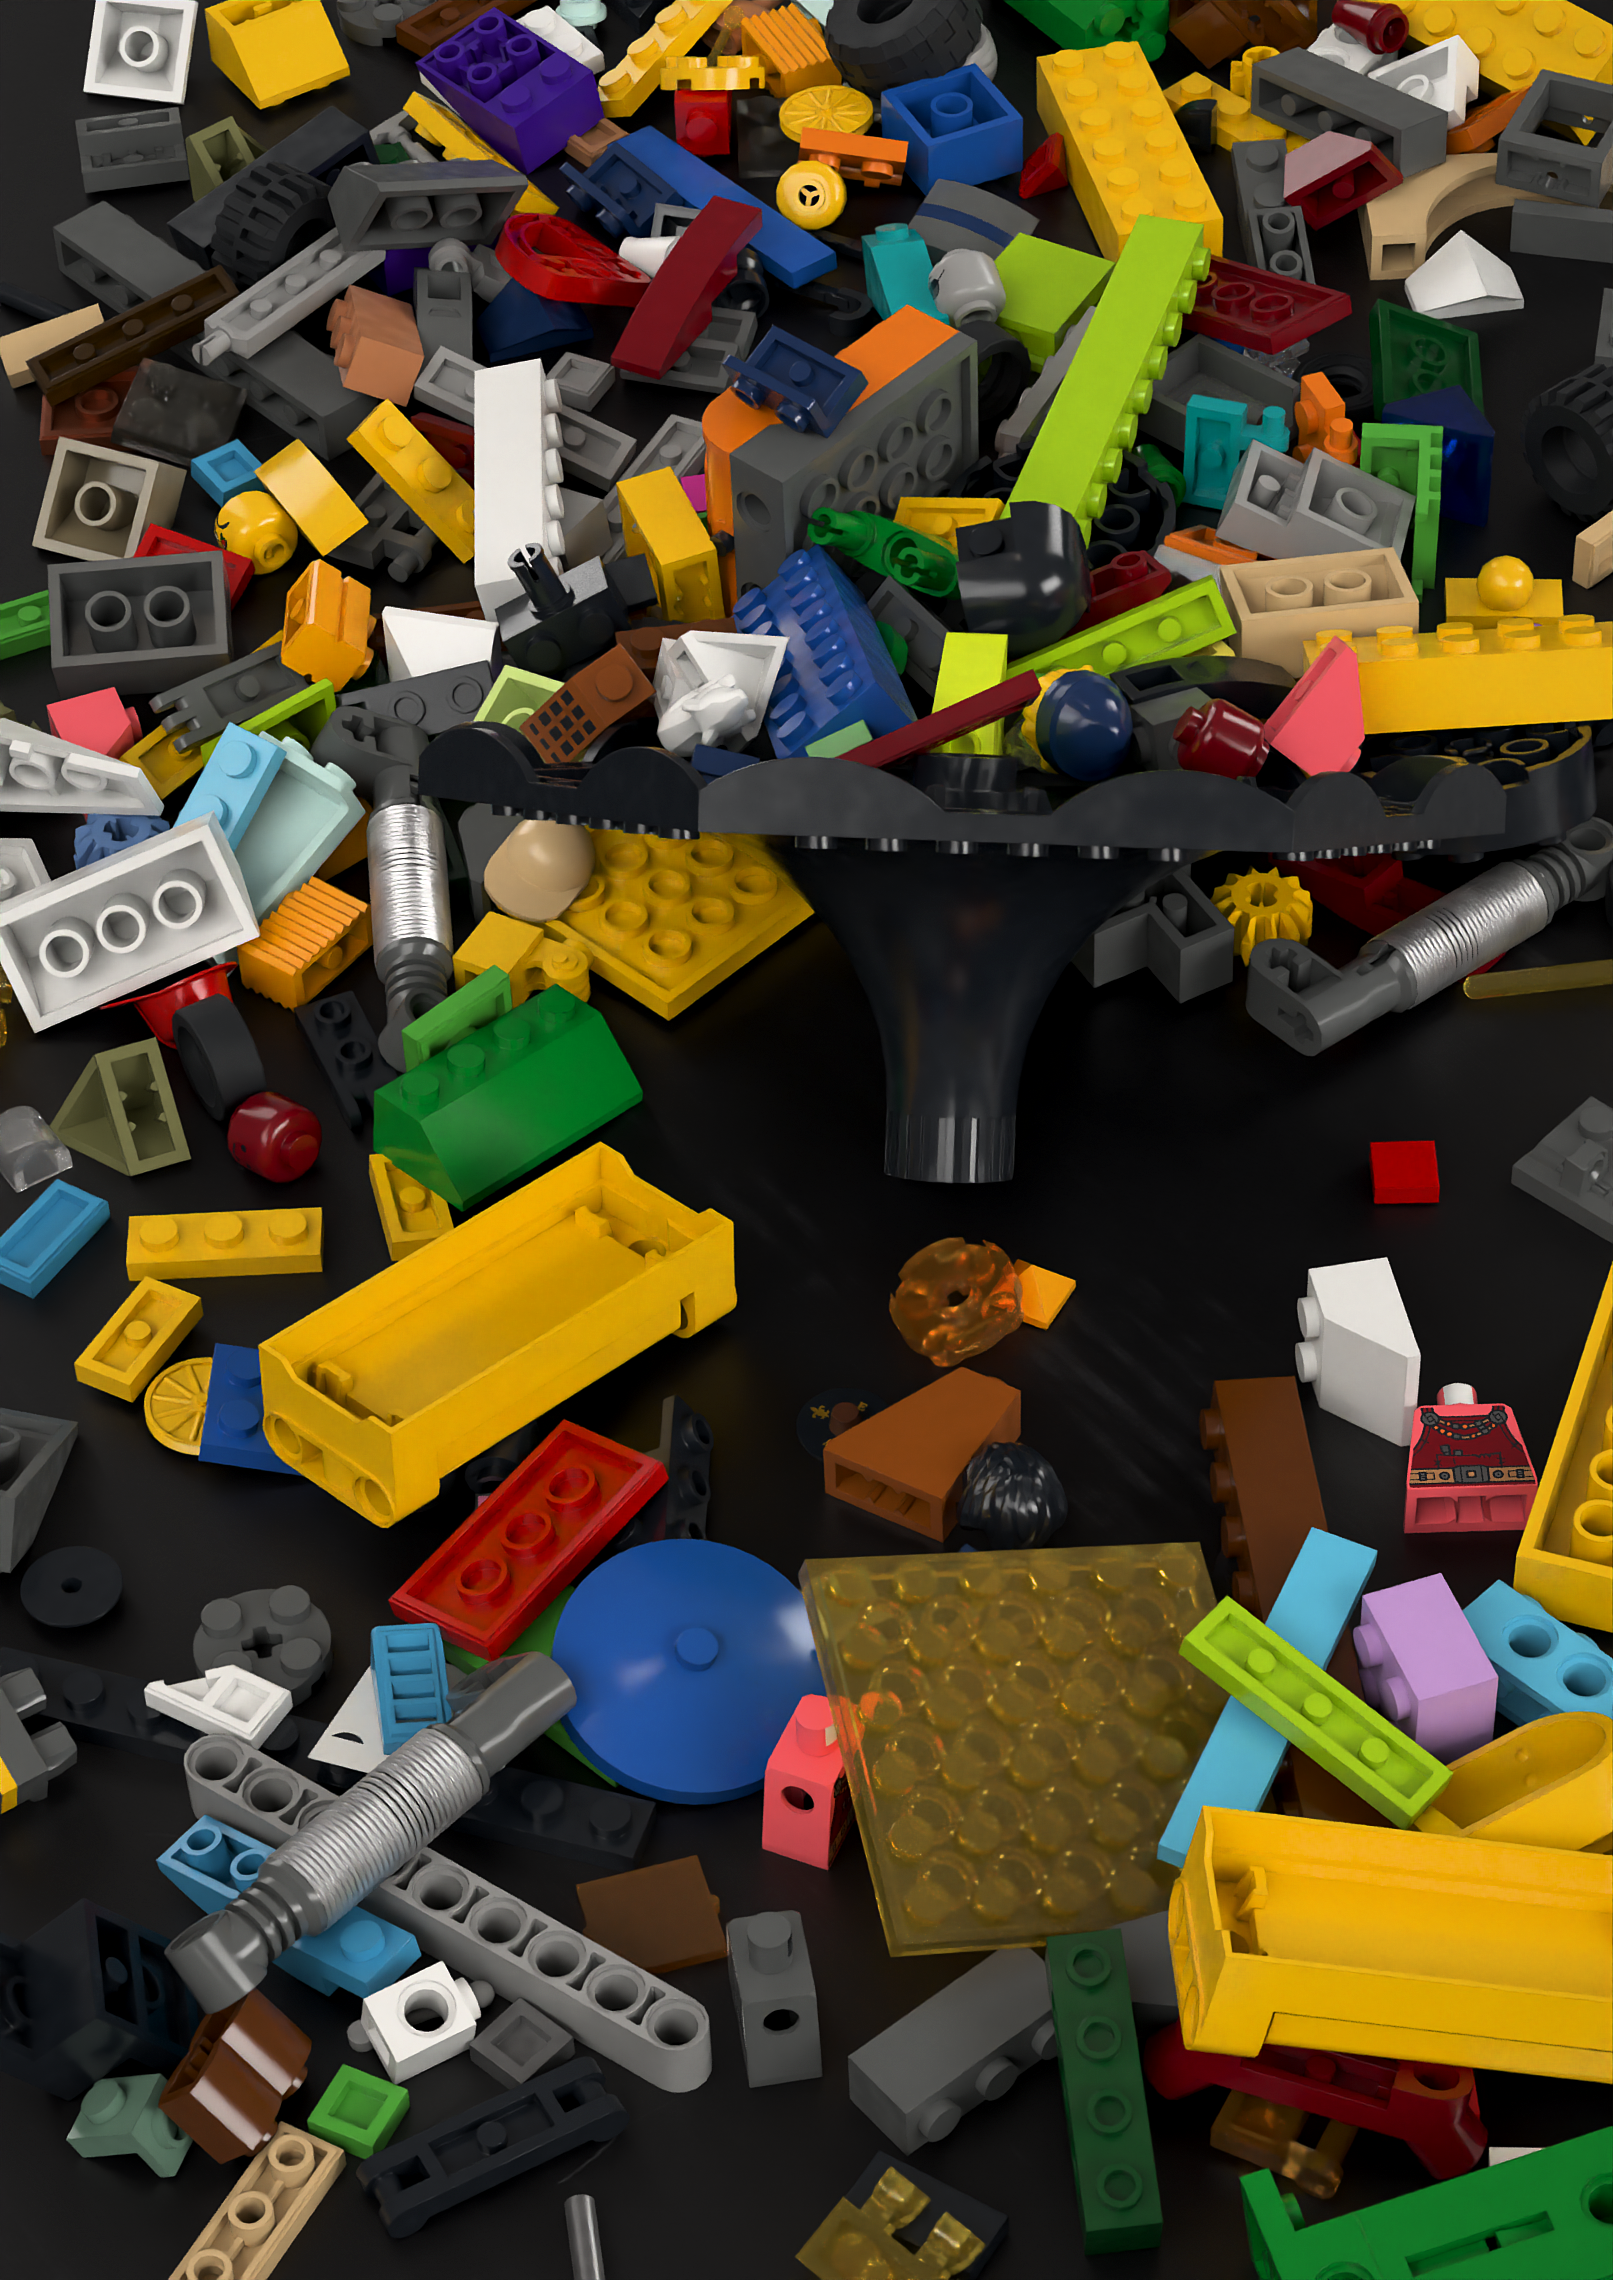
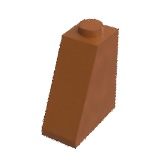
M959 1367L831 1439L823 1449L825 1493L943 1543L958 1523L955 1502H959L961 1499L962 1476L970 1460L980 1454L988 1444L991 1445L994 1442L1015 1443L1021 1435V1390L1007 1385L998 1378L987 1377L965 1367Z

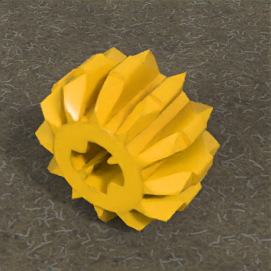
M1250 866L1246 876L1228 873L1225 884L1214 888V895L1210 901L1234 927L1233 957L1241 955L1245 966L1249 965L1252 949L1258 943L1265 940L1283 938L1294 940L1304 946L1308 945V938L1312 934L1313 903L1310 900V892L1300 887L1298 876L1280 878L1276 867L1268 873H1258Z

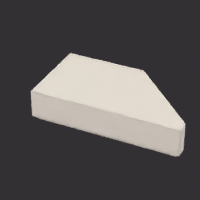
M235 1665L205 1670V1678L167 1686L163 1680L151 1682L144 1689L147 1706L209 1735L226 1734L235 1737L256 1750L262 1746L293 1707L291 1691Z

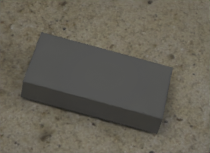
M1515 199L1512 210L1510 252L1613 263V210Z

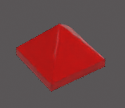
M1060 133L1052 134L1023 162L1019 196L1024 199L1068 186L1064 140Z

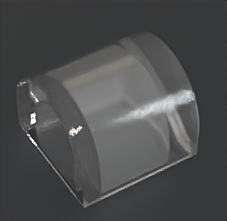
M18 1106L0 1114V1172L16 1193L73 1167L69 1150L36 1109L29 1106Z

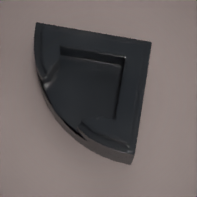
M1194 100L1184 104L1173 114L1190 150L1209 154L1213 151L1217 139L1218 100Z

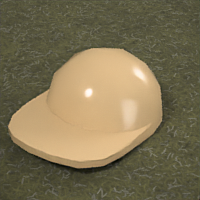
M524 819L515 827L490 858L483 874L484 889L491 900L500 908L522 920L537 923L555 920L568 910L586 888L594 872L595 848L590 832L583 825L556 824V821Z

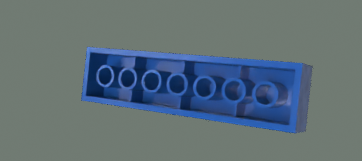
M815 544L807 552L804 549H800L791 554L778 568L777 573L779 576L763 590L759 587L750 590L735 604L732 617H734L738 634L790 637L763 717L777 759L809 757L805 746L860 720H864L867 723L874 740L918 720L863 593L820 545Z

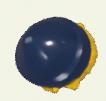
M1084 665L1079 669L1061 668L1039 677L1038 681L1042 691L1032 705L1024 708L1023 716L1025 720L1021 726V732L1027 743L1040 756L1041 768L1050 773L1061 774L1079 781H1098L1110 776L1122 765L1132 743L1133 720L1128 702L1121 690L1110 679L1095 673L1090 665Z

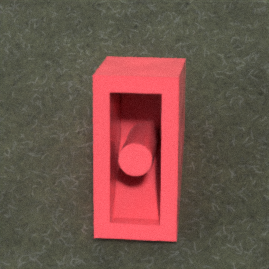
M1336 635L1263 726L1266 741L1311 776L1326 771L1350 772L1361 755V749L1358 747L1365 740L1357 654Z
M115 687L46 705L52 736L119 760L124 753L135 746V742L143 739L141 725L134 707L124 709ZM83 814L85 821L87 822L88 814Z

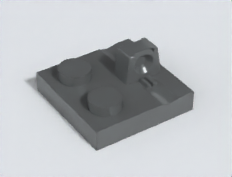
M1590 1096L1546 1135L1532 1151L1525 1154L1513 1165L1511 1183L1612 1244L1613 1108Z

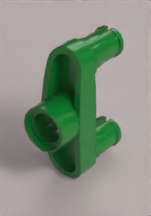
M821 507L813 512L811 518L825 522L823 526L812 523L808 525V535L815 544L838 547L846 556H850L886 577L890 575L901 584L918 591L954 601L961 598L956 562H959L958 550L952 547L951 543L944 537L927 534L898 521L858 510L842 513L832 508Z

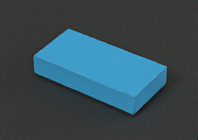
M56 1179L0 1237V1284L34 1299L109 1220L111 1215L108 1201Z

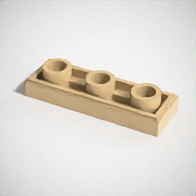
M280 2121L277 2132L272 2140L253 2159L168 2280H267L347 2165L344 2149Z

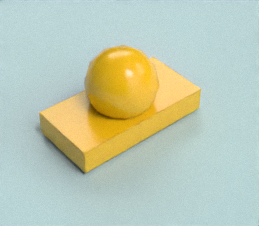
M1504 555L1493 558L1482 566L1478 578H1445V623L1468 622L1473 624V630L1497 629L1498 621L1514 617L1532 619L1534 623L1543 626L1558 625V618L1564 616L1562 579H1534L1529 566L1516 557Z

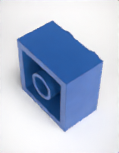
M976 63L951 70L941 77L921 79L881 92L882 138L908 142L904 171L925 196H927L937 179L956 181L974 186L984 182L995 181L1003 176L1023 170V117Z

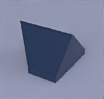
M511 278L474 322V332L490 363L594 338L593 328L578 302L557 301L542 297L526 289L514 278Z

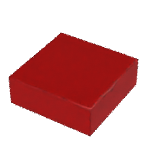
M1435 1141L1370 1142L1369 1160L1374 1204L1439 1203L1440 1184Z

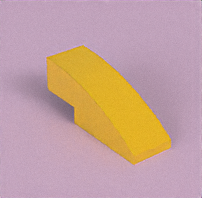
M298 438L253 471L268 493L293 519L297 529L323 557L369 523L332 475Z

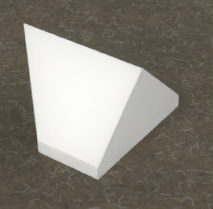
M1462 230L1454 235L1405 280V292L1413 311L1436 319L1524 308V298L1511 267Z
M690 630L680 636L667 651V654L691 691L700 688L710 680L717 682L725 675L731 674L737 681L734 689L740 688L745 692V695L748 697V705L745 708H753L756 720L743 726L742 732L731 738L724 739V744L729 751L740 753L757 737L790 637Z

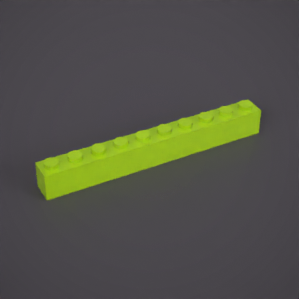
M1139 214L1000 519L1011 517L1009 502L1037 501L1054 504L1072 514L1080 526L1086 549H1088L1091 536V521L1093 518L1100 519L1103 515L1107 499L1108 483H1116L1118 481L1122 466V451L1124 448L1131 449L1134 444L1138 426L1139 413L1147 414L1152 399L1154 379L1162 380L1165 373L1168 347H1176L1179 342L1182 329L1183 313L1191 314L1196 299L1197 281H1205L1211 261V249L1203 247L1204 224Z

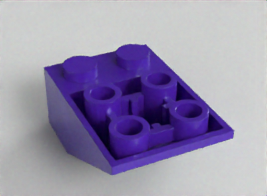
M495 7L478 17L471 24L416 62L417 69L474 132L512 166L526 175L567 146L569 137L574 134L580 137L597 125L601 119L605 118L593 71Z

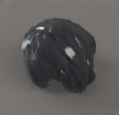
M994 1442L991 1445L985 1446L982 1452L972 1458L962 1476V1496L959 1502H955L956 1519L962 1530L973 1531V1529H979L985 1532L990 1541L991 1553L995 1559L1000 1560L1004 1567L1008 1561L1014 1565L1025 1566L1033 1564L1035 1562V1554L1042 1548L1050 1536L1064 1524L1068 1506L1062 1484L1058 1480L1053 1467L1035 1449L1021 1442Z

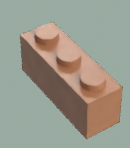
M349 284L344 300L336 298L333 302L326 326L328 331H332L330 347L335 349L334 365L339 367L342 386L382 400L388 398L392 403L406 407L425 357L412 306L409 303Z

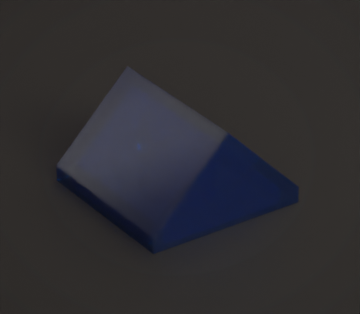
M1455 385L1386 404L1382 410V424L1443 426L1439 516L1485 527L1489 513L1495 431L1462 387Z

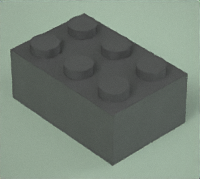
M222 550L47 565L51 663L61 700L71 699L115 687L119 696L165 692L234 662L230 583Z

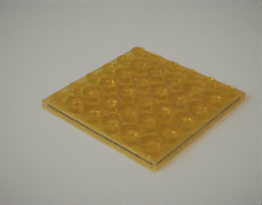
M1199 1542L805 1559L798 1573V1578L890 1957L1046 1946V1937L1107 1930L1111 1929L1113 1925L1169 1909L1172 1889L1176 1879L1181 1875L1182 1868L1156 1859L1158 1844L1231 1695L1178 1653L1184 1638L1217 1606ZM1270 1787L1259 1812L1278 1814Z

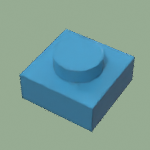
M238 439L191 460V477L221 508L231 498L243 492L266 490L253 472L263 464Z

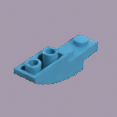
M205 1814L169 1847L156 1862L160 1871L209 1915L215 1911L224 1910L228 1903L238 1898V1895L245 1889L251 1887V1884L258 1879V1867L276 1849ZM354 1906L329 1929L321 1932L316 1937L304 1935L295 1941L290 1948L281 1952V1955L273 1963L328 1997L340 1986L364 1999L391 1986L422 1954L415 1935Z

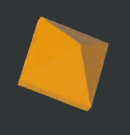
M1017 1259L988 1301V1309L1047 1330L1076 1288V1280Z

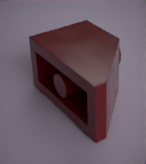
M1332 131L1323 133L1285 155L1283 198L1290 206L1302 207L1304 220L1315 231L1403 183L1401 172L1372 142Z

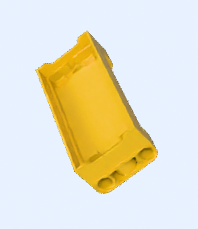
M600 1141L259 1344L264 1406L262 1426L265 1437L272 1450L284 1463L373 1524L381 1528H389L435 1499L439 1494V1479L671 1333L680 1338H690L731 1312L737 1303L734 1273V1222L712 1208L698 1214L634 1175L624 1156Z
M1202 1806L1181 1875L1176 1879L1172 1889L1168 1909V1937L1182 2037L1187 2050L1255 2058L1258 2056L1264 2043L1613 2084V1856Z

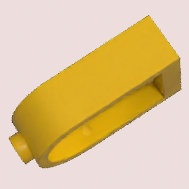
M1588 1711L1550 1715L1527 1723L1451 1762L1446 1767L1454 1773L1447 1788L1407 1829L1408 1831L1577 1851L1613 1831V1719L1600 1713ZM1392 1822L1393 1829H1400Z

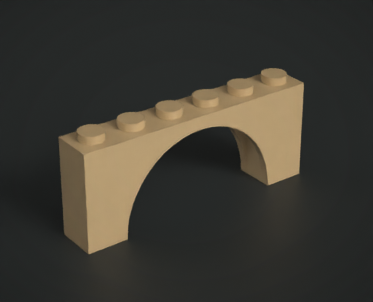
M1495 152L1446 155L1445 162L1404 178L1402 184L1358 207L1357 210L1370 280L1406 279L1425 263L1426 253L1437 236L1455 222L1472 214L1493 208L1514 206L1515 199L1582 207L1591 206L1495 184L1498 153ZM1548 172L1552 178H1558L1556 173ZM1613 183L1598 208L1613 210Z

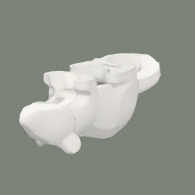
M727 674L717 682L710 680L700 688H696L676 700L664 712L659 721L657 735L666 750L680 757H692L696 743L715 748L722 744L724 739L731 738L742 732L743 726L756 720L753 708H745L748 705V697L745 695V692L740 688L734 689L737 681L733 675Z

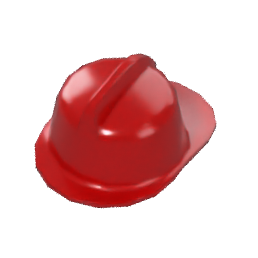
M237 961L223 963L203 970L159 992L101 1006L100 1010L133 1003L156 1038L170 1048L177 1049L172 1029V1016L176 1010L218 993L228 997L233 1003L227 974L237 967Z

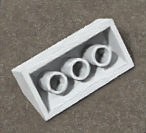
M214 811L0 903V963L34 1033L255 939L261 934L240 866Z

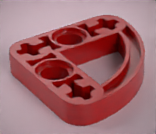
M523 213L509 217L505 221L495 247V256L498 262L512 278L531 292L551 300L637 307L651 283L650 277L579 226L555 215ZM531 247H536L545 255L537 254Z

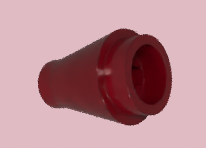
M1338 0L1332 11L1333 24L1345 30L1376 55L1396 52L1403 46L1409 33L1408 18L1396 4L1362 0Z

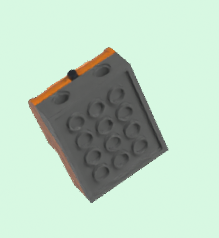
M908 304L834 356L862 371L869 384L828 439L808 428L803 433L791 429L775 415L774 410L763 404L759 409L748 406L735 396L730 387L707 406L702 417V434L706 444L704 472L707 524L710 541L714 543L717 549L725 618H730L734 615L733 608L735 604L747 592L756 587L763 590L779 576L777 573L778 568L791 554L800 549H804L807 552L815 545L808 535V525L812 523L823 526L825 523L811 518L817 508L828 507L842 513L858 510L894 520L900 497L948 498V494L959 476L979 460L978 350L976 339ZM820 545L850 579L859 571H869L867 566L850 556H846L838 547Z

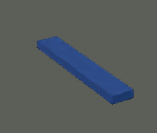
M651 125L616 141L679 193L685 202L681 207L702 210L715 195L761 208L762 228L744 248L756 252L762 260L763 268L793 289H797L837 268L836 252Z

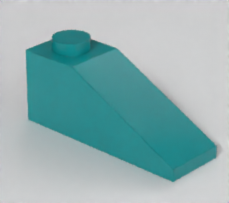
M892 223L876 227V234L861 236L867 296L871 299L872 306L882 319L886 320L908 304L950 326L949 316L939 312L928 288V278L933 266L925 241L915 229H908L907 224Z

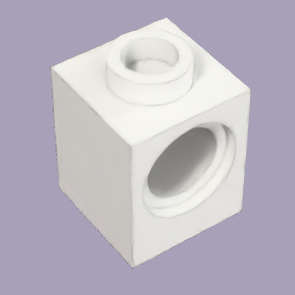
M442 1960L364 1998L361 2024L392 2083L397 2085L470 2049L469 2043L475 2037L477 2025L475 2020L481 2017V2011L467 1981L463 1977L453 1981ZM428 2008L436 2011L445 2023L434 2031L423 2032L409 2025L405 2017L413 2010Z

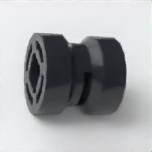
M743 248L737 255L738 274L715 298L716 305L720 308L756 313V318H759L768 309L770 302L763 264L756 252Z

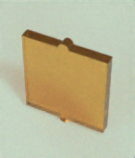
M697 1855L576 1885V1894L587 1925L583 1930V1936L652 1975L728 1956L727 1943L717 1916L720 1912V1900L716 1895H710Z

